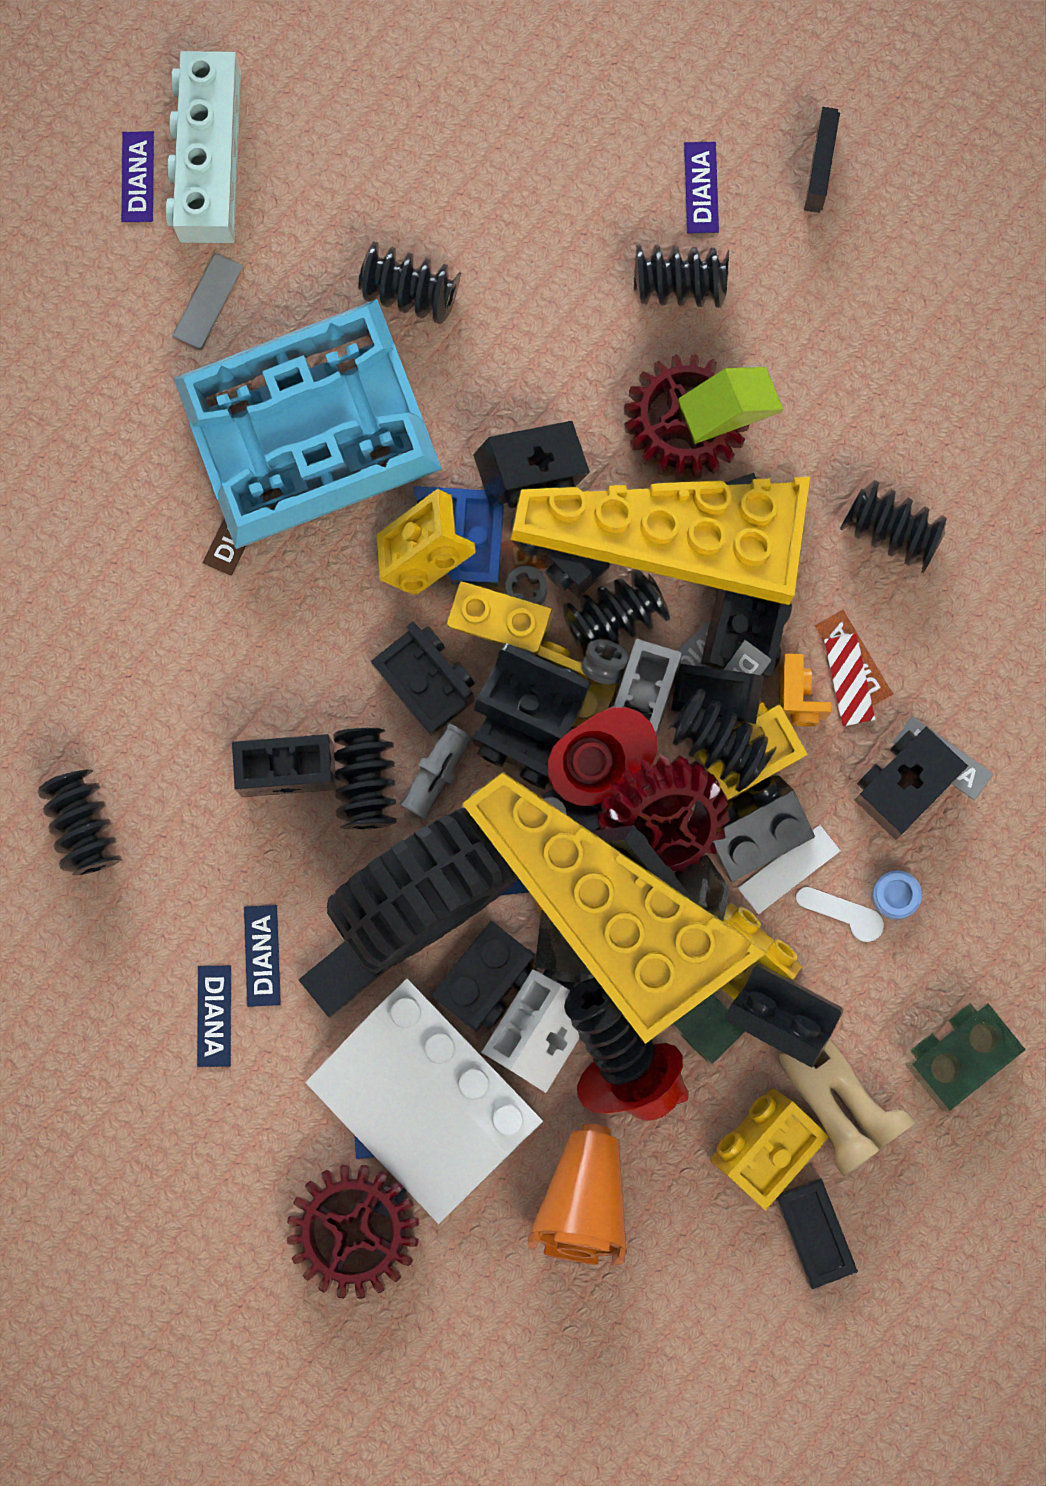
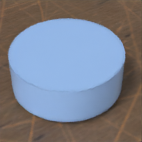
M895 870L884 874L876 881L872 890L874 907L882 916L892 920L904 919L913 914L918 909L922 899L920 884L915 877L905 871Z

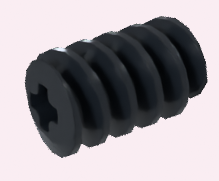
M373 241L365 255L360 270L358 289H362L364 300L369 302L375 300L380 293V302L385 307H390L397 299L398 309L403 313H407L415 304V313L419 318H425L433 310L434 322L442 324L452 310L459 287L461 272L457 274L454 280L449 279L448 264H443L436 275L432 274L431 259L425 258L421 266L416 269L414 268L413 253L410 252L407 253L401 263H397L396 248L390 247L383 258L379 257L378 242Z
M636 244L634 291H638L641 303L646 305L652 292H656L660 305H666L671 292L675 293L679 306H684L689 294L693 293L697 307H703L708 294H712L715 307L721 308L727 294L729 250L723 262L719 261L715 248H710L705 261H701L697 247H692L687 259L682 260L679 247L673 246L668 259H664L660 245H655L650 257L645 258L641 244Z
M876 480L872 481L866 488L860 490L840 530H844L853 521L856 522L855 538L860 539L869 530L873 531L872 547L877 548L888 539L889 556L893 557L902 548H905L904 564L909 566L919 557H922L921 573H924L946 533L947 518L941 515L932 524H929L930 509L924 506L919 512L912 515L913 500L908 497L899 506H895L896 491L891 488L879 498L877 496L879 482Z
M639 570L632 571V587L622 578L615 579V595L606 587H599L597 589L598 603L589 595H582L580 597L581 611H578L569 602L563 605L566 624L583 657H585L584 646L589 645L591 641L601 640L604 636L619 645L618 630L621 628L632 638L635 637V622L638 620L649 630L652 629V613L657 612L666 622L670 620L667 604L658 585L649 573L647 578Z
M701 688L697 689L669 726V729L672 727L676 729L672 744L678 746L685 740L690 739L692 743L688 756L693 758L705 750L707 757L704 768L708 770L718 762H721L723 767L719 779L724 781L736 773L739 775L735 790L740 792L759 776L772 758L777 746L765 753L768 744L767 736L761 734L749 741L753 730L752 725L744 723L734 730L737 714L731 711L718 718L721 703L718 700H713L702 707L705 691Z
M353 728L336 731L333 734L335 743L346 746L334 753L336 762L347 765L335 771V779L348 784L335 791L336 799L349 803L336 809L337 818L350 822L340 826L342 829H378L397 823V818L383 814V809L396 804V799L382 795V790L395 786V780L381 775V771L395 767L394 761L381 757V752L394 748L393 742L380 739V734L384 733L385 729Z
M89 769L56 776L46 781L38 789L39 797L50 800L44 805V814L47 817L56 818L49 824V832L52 835L62 836L55 841L54 849L57 853L68 854L60 860V869L74 872L73 876L94 873L122 861L120 855H106L105 850L117 841L115 837L100 836V832L111 825L110 819H95L94 814L106 807L104 801H90L89 799L90 795L101 788L99 783L84 782L83 778L93 772V770Z
M595 977L582 981L573 987L566 997L564 1004L565 1012L571 1019L574 1029L578 1031L580 1040L586 1045L587 1052L593 1057L595 1066L600 1069L601 1076L608 1083L615 1085L627 1084L638 1079L648 1070L654 1060L655 1047L652 1039L646 1044Z

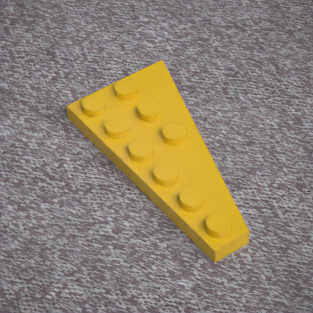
M794 477L792 482L771 483L770 478L753 479L751 484L727 485L723 481L651 484L649 489L627 490L626 485L608 486L607 491L582 492L578 487L522 489L517 502L510 540L790 605L795 595L810 477Z
M504 772L462 803L645 1044L767 954L764 949Z

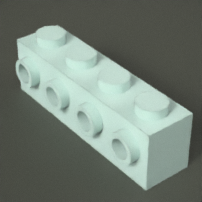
M180 51V68H173L172 91L173 96L178 97V112L172 111L170 114V134L172 140L177 141L176 155H169L168 158L169 182L175 183L174 198H168L166 202V220L168 226H173L180 243H235L241 69L235 52Z

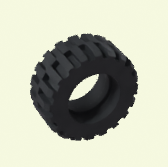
M460 808L414 832L413 835L391 847L390 850L368 863L362 870L356 872L346 883L335 890V894L329 897L327 914L362 968L375 974L397 965L431 943L436 942L500 897L519 878L466 808Z

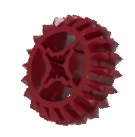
M696 354L691 355L689 365H682L679 355L672 356L670 369L659 360L655 362L654 372L656 377L643 371L639 375L642 387L631 386L629 390V397L634 402L624 405V415L632 418L624 423L625 433L636 435L630 441L631 449L634 451L646 448L641 456V462L644 465L651 463L657 458L659 461L656 472L659 475H663L666 472L668 465L675 467L674 478L677 480L682 479L684 468H691L692 476L696 480L702 476V465H706L713 474L719 472L718 458L724 462L731 463L735 456L732 448H742L745 442V438L739 432L749 429V425L718 435L710 443L708 440L694 444L687 424H685V419L683 422L678 421L680 409L678 399L687 393L682 386L697 387L715 375L717 362L711 359L707 362L705 368L698 367L699 356ZM664 392L667 396L669 411L660 417L659 423L651 427L648 411L655 399ZM674 438L682 439L690 445L691 449L676 448L667 444L666 441Z
M660 754L656 765L651 766L649 762L642 759L641 770L634 774L624 769L626 780L622 784L610 782V791L613 796L601 798V807L604 812L597 816L600 829L632 826L634 824L636 829L647 838L648 844L665 865L684 877L686 876L687 866L694 863L702 867V856L705 853L716 854V845L713 841L726 838L723 825L730 821L729 812L726 809L728 805L727 797L722 788H719L720 783L714 774L706 771L704 766L696 760L689 764L688 760L679 754L671 763L667 757Z
M341 1165V1181L336 1182L330 1170L323 1171L321 1175L326 1187L322 1190L317 1183L309 1181L305 1187L314 1197L313 1200L310 1202L303 1197H296L293 1202L296 1207L306 1211L304 1217L297 1215L289 1216L287 1220L289 1225L302 1227L301 1234L287 1237V1244L296 1245L303 1243L305 1251L295 1254L292 1257V1261L294 1264H299L306 1259L310 1260L312 1266L304 1272V1279L308 1281L315 1277L318 1272L322 1273L324 1277L319 1283V1291L326 1292L333 1280L339 1282L337 1297L342 1299L348 1294L349 1284H355V1293L358 1299H363L367 1296L366 1282L371 1281L377 1293L383 1292L386 1288L381 1275L385 1272L391 1280L397 1282L402 1275L393 1266L394 1262L398 1261L406 1266H410L413 1262V1258L409 1254L401 1251L403 1245L409 1247L419 1245V1238L405 1236V1228L419 1226V1218L412 1217L404 1220L402 1211L414 1206L413 1199H406L398 1204L394 1197L404 1187L400 1182H397L388 1191L382 1187L388 1177V1173L385 1171H380L376 1175L374 1182L368 1181L370 1174L369 1165L360 1166L357 1179H352L350 1165ZM347 1189L365 1191L361 1202L357 1204L350 1214H341L323 1206L330 1197L340 1191ZM378 1200L387 1208L392 1219V1243L383 1239L384 1237L374 1231L371 1218ZM365 1208L361 1218L360 1230L366 1234L365 1237L375 1243L367 1239L361 1243L359 1239L354 1240V1245L346 1246L342 1254L346 1244L347 1232L341 1228L342 1225L334 1222L332 1219L339 1223L345 1220L348 1223H352L353 1217H360ZM316 1220L331 1230L335 1237V1246L329 1262L322 1256L316 1244L314 1234ZM364 1248L385 1257L376 1267L367 1271L347 1272L342 1270L346 1260L349 1259L355 1249Z

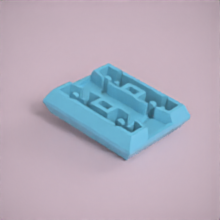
M377 299L174 378L190 422V427L236 549L442 470ZM366 335H369L372 341L371 345L361 349L358 348L356 343L347 346L346 351L348 354L341 357L338 356L337 351L326 354L328 362L312 368L306 360V357L328 351ZM356 358L357 367L340 373L338 364ZM264 375L267 383L266 386L250 391L247 385L236 390L237 397L230 399L228 394L217 396L218 404L209 407L206 397L253 380L257 376ZM247 400L250 406H246L247 410L233 415L230 406ZM382 446L390 447L391 454L373 460L371 452L374 449ZM388 461L385 468L379 465ZM280 488L284 494L265 502L262 495L268 490ZM277 504L275 511L268 508Z

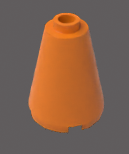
M583 1124L582 1130L571 1132L529 1233L527 1244L530 1249L534 1250L541 1243L545 1245L544 1255L566 1261L598 1265L600 1255L612 1256L611 1265L625 1263L627 1248L619 1140L610 1135V1128L598 1124Z

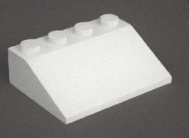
M408 979L396 988L305 1082L438 1224L544 1122Z

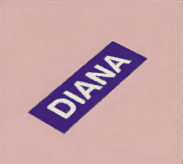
M154 131L122 132L121 222H153Z
M684 142L687 234L719 233L716 142Z

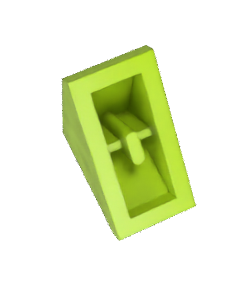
M767 367L725 368L678 399V404L694 444L783 412L782 404Z

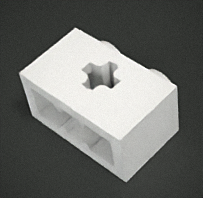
M532 969L481 1053L546 1093L579 1040L578 1031L572 1026L571 1019L566 1015L564 1008L566 997L570 990Z

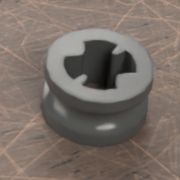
M529 565L519 566L513 569L507 576L505 582L506 595L542 605L547 596L546 579L543 573L535 567ZM527 578L530 584L538 583L540 589L539 591L534 589V597L525 600L522 593L514 594L513 587L519 588L518 580Z
M597 639L589 643L586 656L581 663V669L589 679L597 683L613 685L619 683L622 679L623 669L629 661V655L620 645L612 641Z

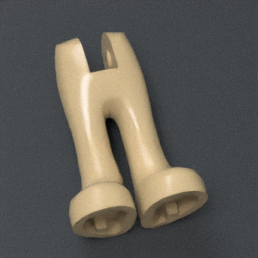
M830 1039L824 1051L815 1062L818 1066L817 1069L814 1066L812 1068L784 1052L779 1054L780 1063L786 1071V1077L790 1079L791 1083L815 1112L835 1147V1164L843 1176L860 1166L876 1154L879 1149L893 1141L916 1123L905 1110L886 1112L881 1109L867 1094L845 1057ZM831 1089L836 1091L864 1135L858 1132L857 1128L842 1112L831 1094Z

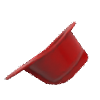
M610 707L596 713L565 734L553 746L548 759V777L553 789L564 800L578 806L596 805L601 803V798L613 796L610 791V782L622 784L626 780L624 769L634 774L641 770L642 759L649 762L652 766L657 755V735L652 723L641 712L628 707Z
M669 1043L654 1044V1060L648 1070L638 1079L621 1085L608 1083L601 1076L600 1069L592 1062L581 1074L577 1084V1098L584 1108L594 1113L626 1111L635 1118L644 1121L660 1119L672 1111L677 1104L686 1102L689 1098L688 1089L681 1075L683 1068L682 1053L675 1045Z

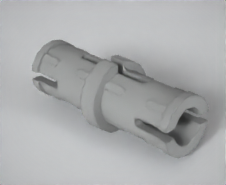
M450 723L446 724L445 730L427 759L422 758L419 762L418 767L421 770L404 799L399 803L400 806L426 820L428 812L446 783L451 785L455 778L452 772L469 743L473 740L471 735Z

